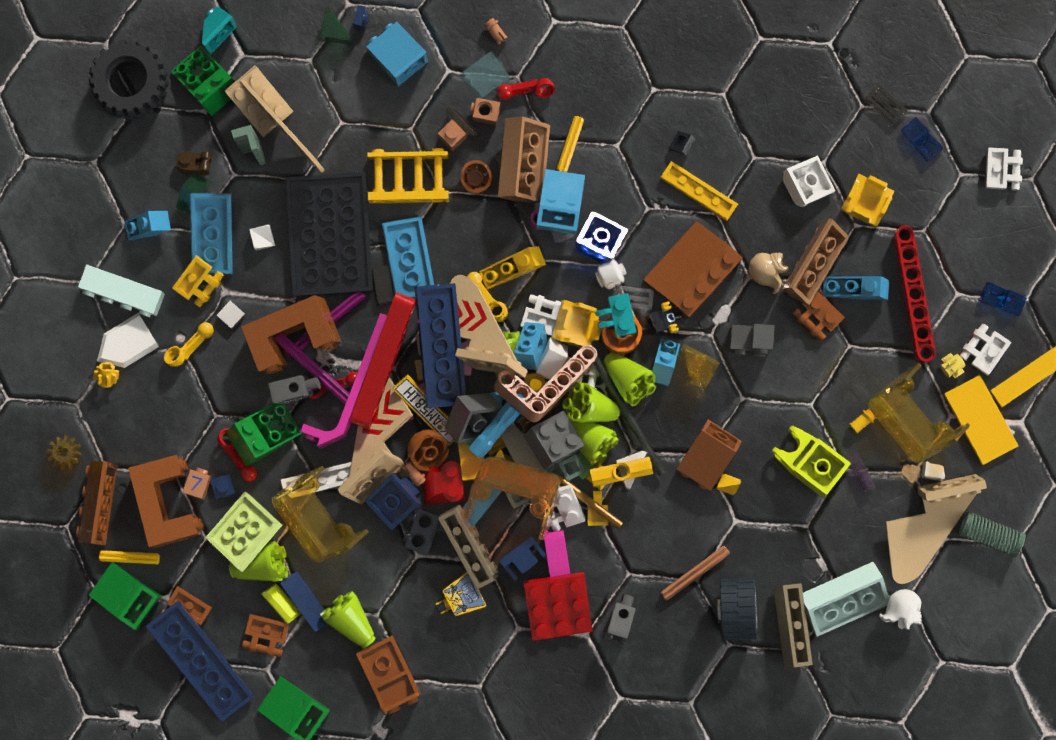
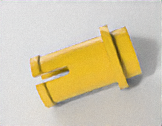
M869 409L863 410V414L850 423V426L858 434L869 423H874L873 420L876 417Z

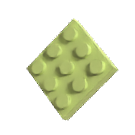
M244 492L205 538L237 569L243 572L280 529L282 524L251 495Z

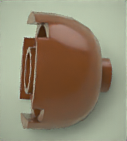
M421 430L411 437L408 443L407 454L416 468L422 471H430L429 468L434 466L438 468L446 460L449 454L448 443L443 436L434 430Z

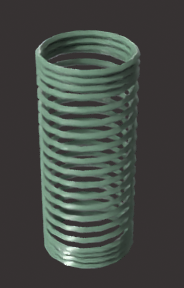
M970 511L966 513L959 530V535L963 537L968 536V539L971 538L974 541L978 540V543L981 542V544L985 542V546L988 544V547H995V550L1005 551V554L1008 553L1013 557H1017L1021 552L1026 537L1025 533H1021V531L1018 532L1007 526L1004 527L1000 523H994V521L987 520V518L984 519V517L977 516V514Z

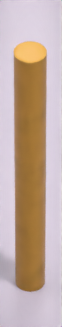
M560 474L556 476L557 483L561 486L571 484L578 499L617 529L622 526V521L575 485L567 481Z

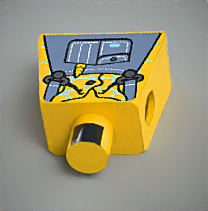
M468 572L442 590L446 598L435 603L440 614L452 609L455 616L487 606Z

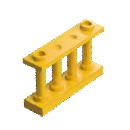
M434 148L432 151L384 152L382 149H374L368 153V159L374 160L375 189H373V192H368L369 203L449 202V192L442 188V159H448V151H444L442 148ZM422 159H434L435 188H433V191H425L422 186ZM382 160H394L395 189H393V192H385V189H383ZM402 160H414L415 188H413V191H405L403 189Z

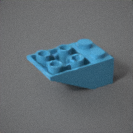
M545 169L536 229L576 235L585 175Z

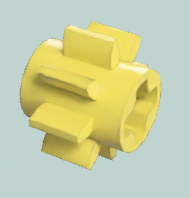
M950 353L941 359L943 364L940 367L948 378L952 375L954 378H957L964 373L962 368L966 365L958 354L953 356Z

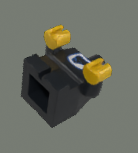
M670 302L662 303L660 311L652 312L645 317L651 336L664 331L671 334L679 330V328H676L678 326L676 321L681 320L682 317L680 312L673 313L671 306H669Z

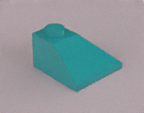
M218 6L207 12L203 24L202 44L209 55L237 28L233 17Z

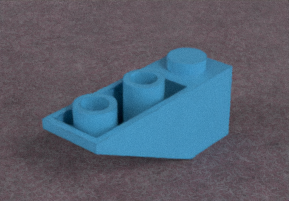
M881 276L825 277L823 297L888 300L889 280Z

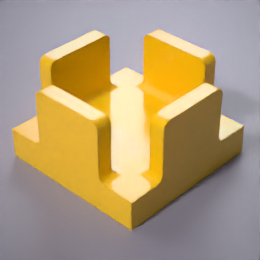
M858 174L841 211L877 227L892 200L894 191L887 188V183L871 175L867 178Z
M562 300L551 339L578 348L585 345L591 346L592 341L599 340L602 328L598 329L597 325L603 322L598 320L599 316L595 315L597 308L583 303Z

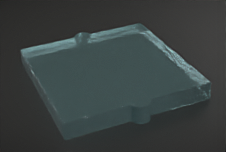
M489 52L463 71L471 82V87H475L482 98L510 79V76L502 67L503 63L499 62L492 52Z

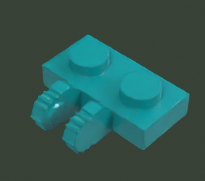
M628 293L608 297L610 308L595 312V315L599 317L612 314L613 321L600 322L597 324L598 329L614 326L616 337L637 333Z

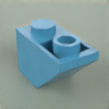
M147 211L125 220L128 240L157 236L171 230L168 211Z
M661 338L652 372L656 376V383L669 386L680 347L679 343Z

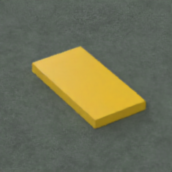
M980 375L944 394L982 465L1018 447L1014 436Z

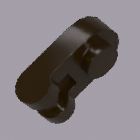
M183 152L175 159L178 171L186 174L209 175L211 168L209 163L212 162L213 155L209 152Z

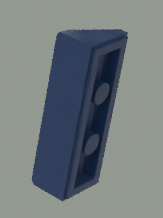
M298 571L280 583L315 633L328 625L320 615L325 610Z

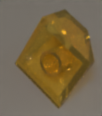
M683 344L680 355L688 379L692 380L691 384L698 388H702V386L707 387L720 362Z

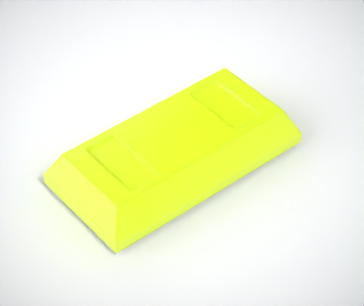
M276 583L261 593L287 624L301 614L296 605Z

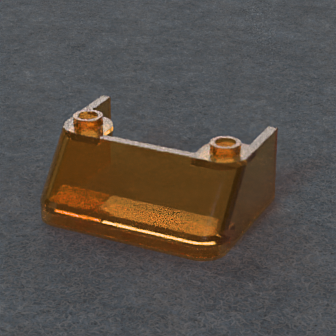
M487 457L484 459L471 487L464 518L468 519L475 512L477 501L487 500L494 488L532 499L530 504L531 513L535 517L543 519L539 539L543 540L547 536L560 488L559 477L554 473L497 457Z

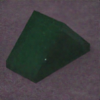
M327 7L324 13L321 32L322 41L351 45L353 43L352 37L331 9Z
M192 174L181 187L176 209L191 215L190 194L206 193L212 181L200 175Z

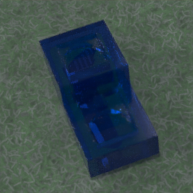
M916 117L901 129V132L928 162L943 150V146Z
M986 282L979 301L1010 314L1020 316L1027 297L1012 290H1006L991 282Z

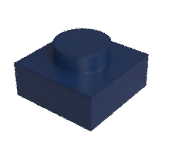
M358 5L353 24L355 29L363 30V26L368 24L369 13H367L366 6Z
M231 474L210 480L216 499L236 494Z

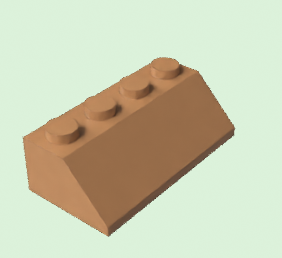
M523 116L505 118L498 191L499 198L540 204L547 166L549 124Z
M829 218L821 222L783 287V290L791 298L810 305L849 238L833 219Z

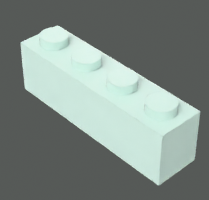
M86 265L78 286L83 290L82 294L93 298L94 295L101 296V300L109 304H113V301L121 304V308L129 311L132 308L140 310L139 314L149 318L151 315L157 316L165 295L160 290Z

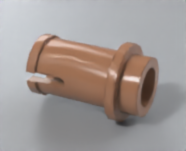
M492 18L484 24L486 27L485 31L491 34L498 45L508 37L497 24L498 20L495 21Z
M411 460L401 468L416 487L426 480L424 478L425 474H421Z

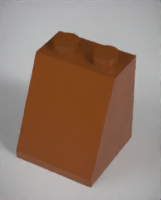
M707 420L678 465L677 470L685 478H691L696 481L697 485L702 489L711 491L736 454L742 441L712 421Z

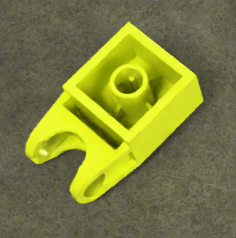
M790 426L788 431L797 441L798 449L789 453L774 447L771 452L793 476L824 499L851 463L820 439L795 426ZM824 466L825 472H819L817 467Z

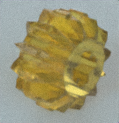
M64 435L63 440L60 437H56L57 444L54 442L49 443L53 450L47 449V453L53 455L48 457V461L55 460L53 462L54 467L60 464V469L65 470L66 464L71 469L73 468L72 461L77 464L79 463V460L75 457L82 456L81 452H76V450L81 448V445H74L76 442L75 438L69 440V437ZM63 448L68 450L66 457L60 455V452H63L61 451Z

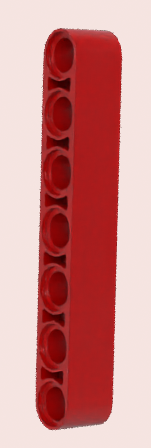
M901 226L893 235L914 357L917 362L925 364L935 357L933 335L914 231L909 226ZM899 232H906L908 240H901ZM903 251L910 252L912 255V259H904L902 255ZM908 270L915 273L914 280L907 278L906 272ZM910 290L918 292L919 298L917 300L910 297ZM914 310L922 312L921 319H916L913 316ZM918 329L925 331V339H920L917 336ZM921 349H926L929 352L928 359L921 357Z
M398 292L395 294L351 415V423L370 429L414 310L416 299Z

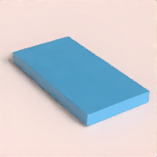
M191 193L192 260L197 255L212 266L208 274H215L217 271L222 274H232L231 194Z
M421 216L382 223L395 294L398 292L414 299V287L434 285Z

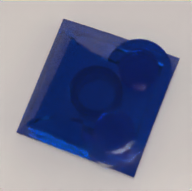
M592 211L575 242V246L580 253L600 263L611 262L628 229Z

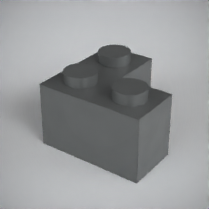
M732 325L730 328L729 351H734V355H746V352L754 353V356L766 357L773 350L775 325Z

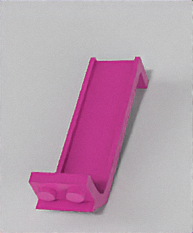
M380 313L337 427L332 431L326 432L306 424L302 426L301 432L305 434L304 438L315 443L318 442L317 447L320 449L347 437L351 426V415L387 318L384 314Z

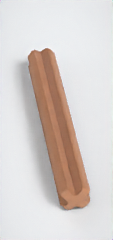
M722 546L661 591L663 598L666 601L671 599L730 554L728 549Z

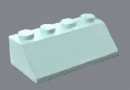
M874 562L803 593L805 612L816 636H820L887 606L889 600L883 576Z

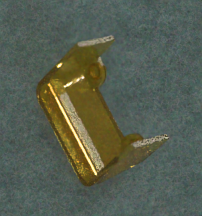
M920 363L897 376L879 391L868 404L870 411L905 454L917 463L923 462L957 442L970 426L967 422L953 430L944 421L932 424L908 395L914 389V382L911 377L921 367Z
M323 466L304 474L272 497L274 508L307 555L315 562H322L350 550L368 533L367 529L354 533L352 528L345 523L336 525L314 494L319 489L316 476L324 470Z

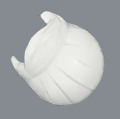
M899 590L891 595L887 603L886 613L884 615L879 614V617L884 622H895L898 620V627L900 629L905 628L909 630L911 624L920 625L922 622L920 612L921 599L911 590Z

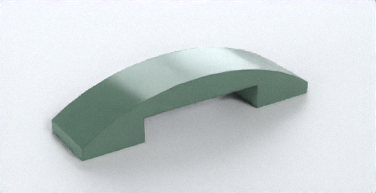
M577 454L547 469L548 473L552 471L555 478L560 474L567 481L585 473ZM525 482L505 490L513 509L534 499ZM557 482L554 483V485H555L556 488L559 487V486H561V485H560L559 483H557Z

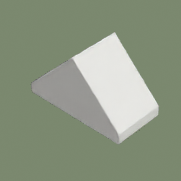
M549 338L535 374L550 380L564 365L568 355V346Z
M641 451L616 460V464L644 458L647 452ZM619 466L618 470L621 477H625L627 475L626 468ZM635 478L623 481L626 489L630 490Z

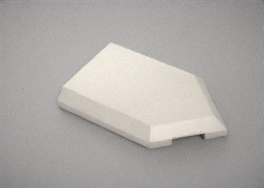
M139 313L104 333L97 362H108L115 366L126 368L159 347Z

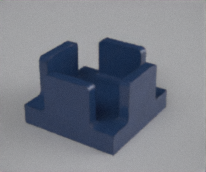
M395 473L391 474L364 500L391 531L402 521L406 520L421 504L416 498L419 490L407 477L400 480Z
M532 536L499 561L514 581L518 578L509 568L511 563H514L522 574H525L538 563L536 557L529 550L532 546L536 548L543 558L547 556Z

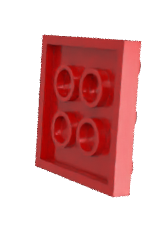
M584 572L524 581L532 641L593 632Z

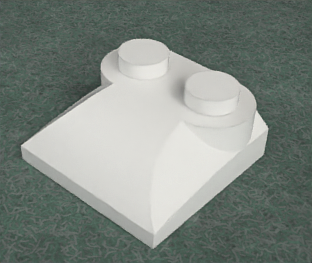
M818 156L783 171L784 184L794 203L800 207L807 206L809 203L835 192Z

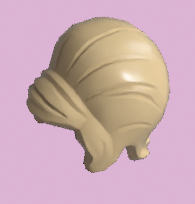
M758 253L749 263V274L754 282L759 285L772 287L774 289L773 294H776L782 286L779 273H785L789 268L783 264V253Z

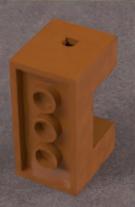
M316 295L241 326L258 371L266 374H278L283 371V367L288 366L280 345L275 341V338L280 333L287 336L306 328L313 347L321 351L326 350V352L338 348L337 344L342 343L325 298Z
M173 455L128 468L149 547L158 548L202 535L201 530H204L201 518L198 519L196 515L189 514L171 520L168 519L159 485L187 477L188 466L186 460Z

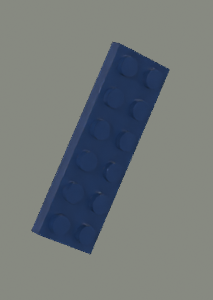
M456 284L416 286L414 289L426 408L453 406L457 396L466 395L463 361L455 356L457 348L462 349Z
M179 600L145 626L221 722L255 696Z

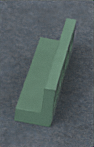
M251 125L231 130L233 139L243 154L253 152L260 165L266 164L261 142Z

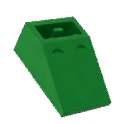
M201 45L171 70L172 74L211 116L231 100L225 93V90L235 81Z
M274 403L234 423L226 431V434L245 465L248 466L297 438L302 432L286 406Z
M113 562L89 594L92 599L134 630L140 629L162 597Z
M282 676L279 677L258 708L260 713L297 740H311L331 711Z

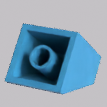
M398 22L388 24L383 29V33L378 37H372L366 46L369 54L397 86H400L428 62L427 52Z

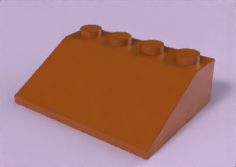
M696 221L643 281L667 302H670V305L688 320L741 262L743 257Z
M90 461V466L87 465L85 477L88 480L87 486L84 485L82 497L85 500L84 506L81 505L79 517L82 519L81 526H78L76 530V538H79L78 542L106 546L118 466L105 461Z

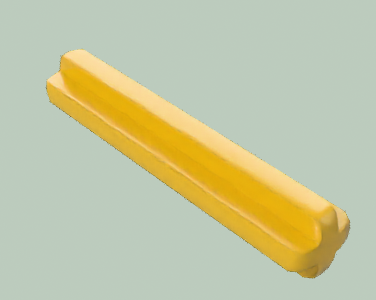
M574 116L557 171H568L584 119L579 116Z
M101 550L99 561L159 564L160 555L158 553Z

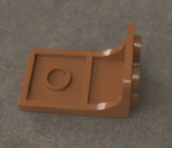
M393 635L356 653L378 699L382 714L387 712L390 715L400 710L399 705L405 703L408 706L419 700L417 696L421 695Z

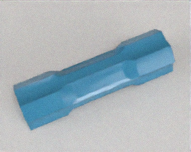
M506 402L497 416L469 446L471 452L482 459L506 428L519 416L520 412Z

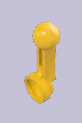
M469 273L467 277L471 278L479 287L491 312L495 307L502 308L501 314L494 316L496 321H504L508 316V309L505 304L497 302L492 298L482 284V276L479 273Z
M210 323L200 324L198 331L182 348L173 346L166 351L164 361L172 367L180 366L184 359L187 360L206 338H210L213 335V326Z

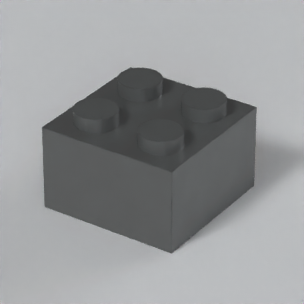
M490 393L457 396L444 429L456 443L473 442L497 416L502 407Z
M564 411L531 427L524 435L544 470L571 457L585 446Z

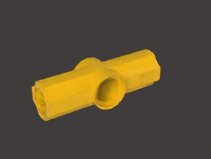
M650 457L590 469L593 487L653 474ZM617 467H625L627 475L625 477H618L616 475Z

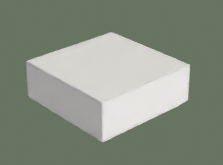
M231 301L217 314L231 329L246 315Z

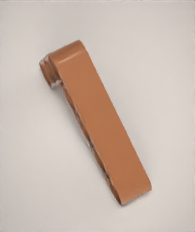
M590 345L581 347L538 393L509 370L500 372L494 383V389L529 421L537 422L591 368L597 357V351ZM502 381H506L509 385L503 384ZM517 394H521L524 398L518 397ZM532 407L537 408L539 412L533 410Z

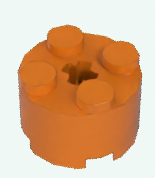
M612 315L605 321H613ZM635 316L633 318L636 334L620 338L616 337L614 326L602 328L601 338L604 346L610 352L627 354L638 346L642 336V327Z

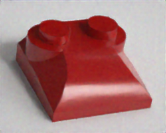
M460 461L445 462L438 468L436 466L429 468L430 471L421 470V474L424 473V478L426 479L422 483L425 506L465 501Z

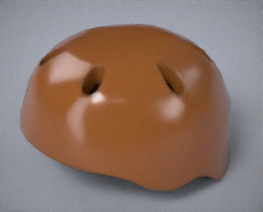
M472 160L463 166L460 180L467 191L480 193L490 186L492 174L486 163Z

